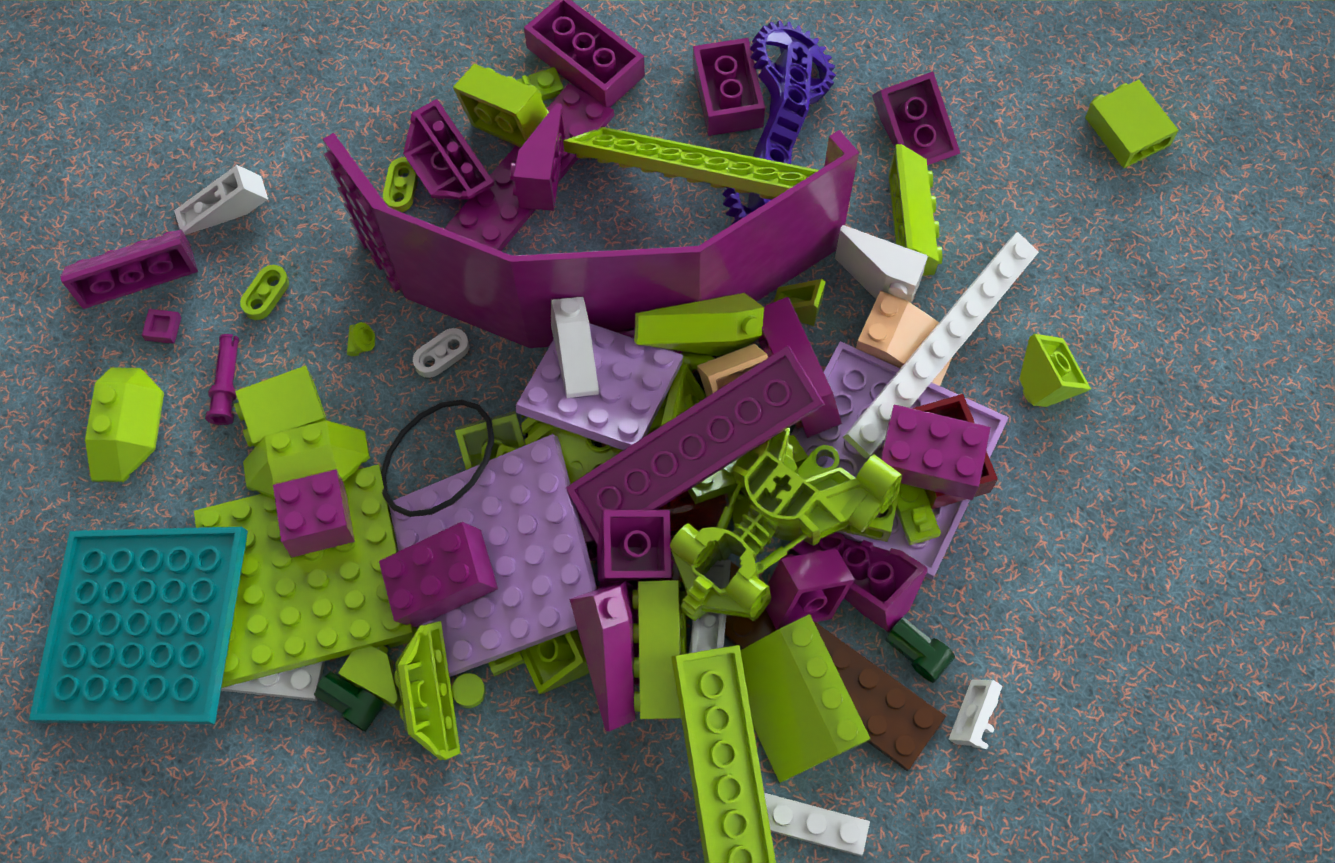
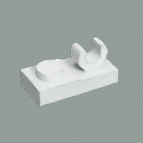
M971 680L950 734V741L957 745L987 749L988 744L983 742L981 738L983 732H994L993 726L987 722L997 706L998 697L1002 689L1000 684L994 680Z

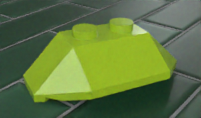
M111 367L95 382L85 436L92 482L126 481L130 477L129 474L136 470L156 449L164 392L141 368Z
M326 420L266 435L243 461L246 487L248 490L257 491L263 495L275 498L274 484L337 469L344 482L362 463L370 459L366 433L364 430Z
M437 621L420 625L395 663V683L399 688L401 699L400 717L404 721L405 731L408 735L439 760H447L460 754L461 751L442 623Z

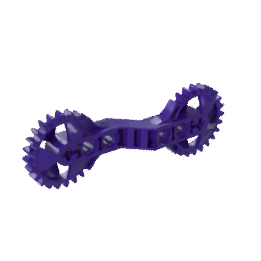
M780 20L776 24L770 22L767 26L764 25L752 40L753 44L750 50L753 53L750 58L757 61L753 67L761 70L758 77L771 94L769 118L753 157L791 164L792 148L809 111V104L817 103L834 84L832 80L836 74L832 70L835 68V65L828 63L832 57L823 53L826 50L825 46L819 47L817 45L818 38L813 40L810 38V31H807L805 34L801 32L800 25L793 29L790 22H787L785 26ZM766 45L780 48L781 55L775 63L769 59ZM812 62L818 68L819 79L811 78ZM726 187L722 193L726 197L723 205L730 208L725 213L726 216L735 218L732 224L772 200L761 198L759 194L750 192L748 207L741 204L739 193L735 192L734 188Z

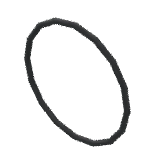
M463 399L441 402L419 413L400 431L386 453L381 470L384 486L382 494L393 511L408 517L432 515L456 503L475 485L489 462L494 443L492 419L479 404ZM463 405L477 410L486 421L488 442L483 461L471 480L451 499L431 509L409 511L397 506L387 492L386 474L392 454L405 434L421 419L442 408Z

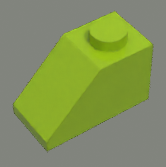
M369 646L352 651L338 674L353 686L367 690L387 705L399 711L401 704L400 692L395 683L393 661L387 655L388 649L384 646L376 648Z

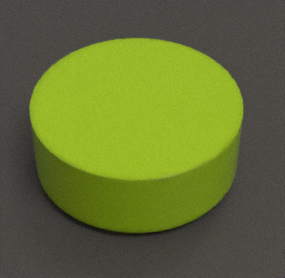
M472 673L462 674L457 677L451 689L454 700L463 708L478 706L484 700L486 694L483 681Z

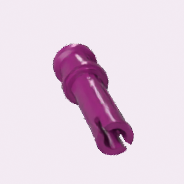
M222 334L219 336L215 381L208 391L211 401L210 409L206 412L205 419L215 425H229L234 422L232 404L237 395L233 382L239 338L237 336L233 337V334Z

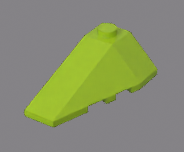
M740 293L639 312L635 314L634 342L637 345L711 356L729 354L751 345L762 336L764 307L747 294Z

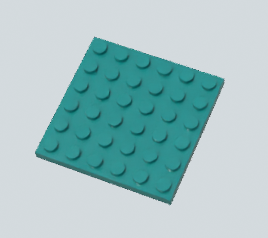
M243 527L70 531L29 720L36 723L215 725L248 530Z

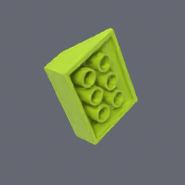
M810 614L740 650L753 727L780 783L871 740Z

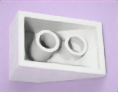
M842 225L835 254V259L875 299H877L881 290L912 303L928 258L927 255L845 225Z

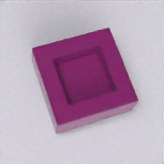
M149 309L141 336L145 341L175 344L182 317L175 311Z

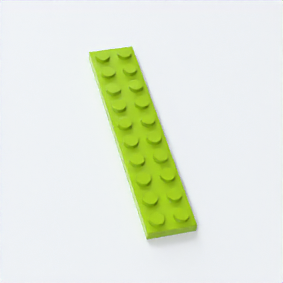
M606 127L563 140L564 152L576 154L577 158H595L599 163L614 162L618 163L619 167L622 168L637 167L641 168V171L645 173L660 172L663 173L664 177L668 178L683 177L687 178V182L690 183L706 182L710 183V186L713 188H734L737 193H757L759 197L764 199L776 198L819 171L817 169Z

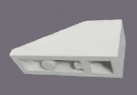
M236 165L175 209L174 212L179 229H182L183 233L187 235L247 215L267 201L268 197L261 176Z
M584 298L554 299L551 302V328L566 398L599 395L589 319Z

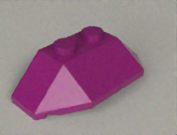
M438 99L412 112L411 124L407 133L403 154L432 198L471 199L495 185Z

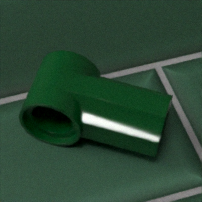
M904 617L885 639V641L912 662L911 665L918 674L932 683L936 682L955 659L954 653L947 645L938 639H930Z
M331 671L322 677L314 693L316 698L340 712L345 720L364 732L368 730L385 705L383 701L367 690L354 687Z

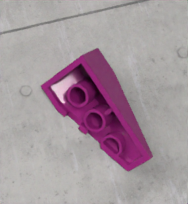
M837 532L820 539V542L814 546L802 540L789 549L795 556L809 554L816 550L837 549L855 579L844 599L862 615L887 632L910 610L928 571L925 565L901 550L891 548L888 551L874 547L873 542L863 540L860 543L846 539L843 534Z
M625 580L569 599L605 731H612L635 721L634 610Z

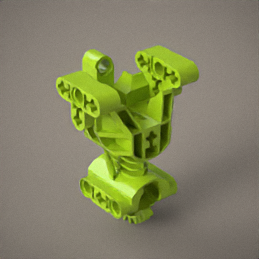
M788 427L737 459L736 465L734 464L733 467L737 487L729 505L725 506L717 527L702 528L699 532L687 523L671 541L670 548L672 549L673 557L687 592L681 605V611L694 621L698 618L701 619L708 612L745 617L755 621L771 601L769 586L760 580L759 574L787 555L786 552L802 540L814 546L820 542V539L846 528L849 524H852L861 532L865 531L879 512L883 514L898 495L902 474L873 454L865 462L855 478L842 467H839L840 457L838 451L829 445L817 447L798 468L793 459V446L788 443L790 428ZM828 456L834 460V463L828 468H822L817 464V460L820 457ZM741 490L748 497L750 504L749 513L742 515L741 523H736L734 525L735 530L731 532L726 530L733 515V506ZM772 537L792 541L784 548L782 546L770 555L755 563L757 561L756 556L764 552V546L771 543ZM731 553L740 557L741 568L727 587L721 590L704 575L717 560L720 562L721 560L726 561Z

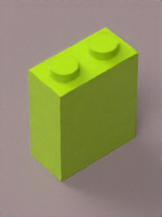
M1140 80L1130 84L1124 83L1105 96L1101 94L1095 97L1090 102V107L1085 116L1086 120L1123 169L1171 146L1179 131Z
M306 365L235 391L239 402L235 403L234 407L240 421L245 420L247 429L243 430V434L249 447H256L266 435L328 421L313 377Z

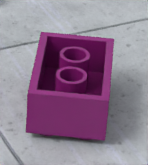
M749 38L693 46V71L708 136L764 127L765 104L757 71L753 67L755 63L750 58L752 51L750 50Z
M894 404L880 459L902 474V484L973 500L980 484L991 427Z
M464 522L457 523L379 561L394 621L405 625L411 624L412 627H417L498 589L481 529Z

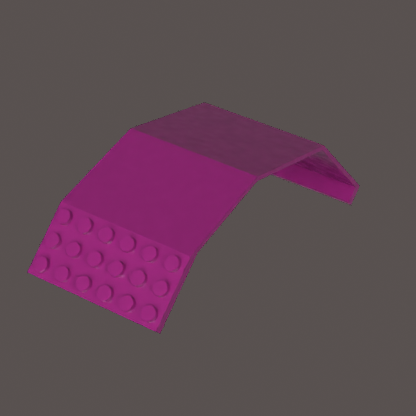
M840 130L836 131L828 139L824 168L699 246L512 256L389 208L337 136L332 133L323 138L327 152L323 155L332 169L330 171L332 177L339 186L337 190L345 202L343 205L347 213L351 217L349 219L350 223L357 232L355 234L356 238L364 250L367 248L372 253L370 255L371 259L379 271L382 269L387 274L386 279L394 292L400 290L408 300L528 348H542L551 345L554 339L551 328V302L554 299L583 297L589 323L614 332L634 328L635 314L639 312L740 293L747 294L756 302L836 251L840 229L846 223L859 151Z

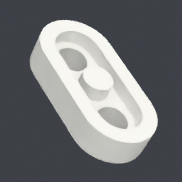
M450 328L420 347L413 355V364L417 373L427 378L435 377L462 359L469 351V341L466 334L460 329ZM452 344H459L457 349H449ZM431 360L435 362L434 365L431 367L425 366V363L427 361Z

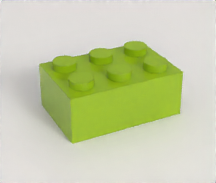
M473 64L453 86L472 126L519 147L523 146L549 113L541 98V92L535 86L526 85L518 82L511 76L506 77L496 73L489 67L484 68Z

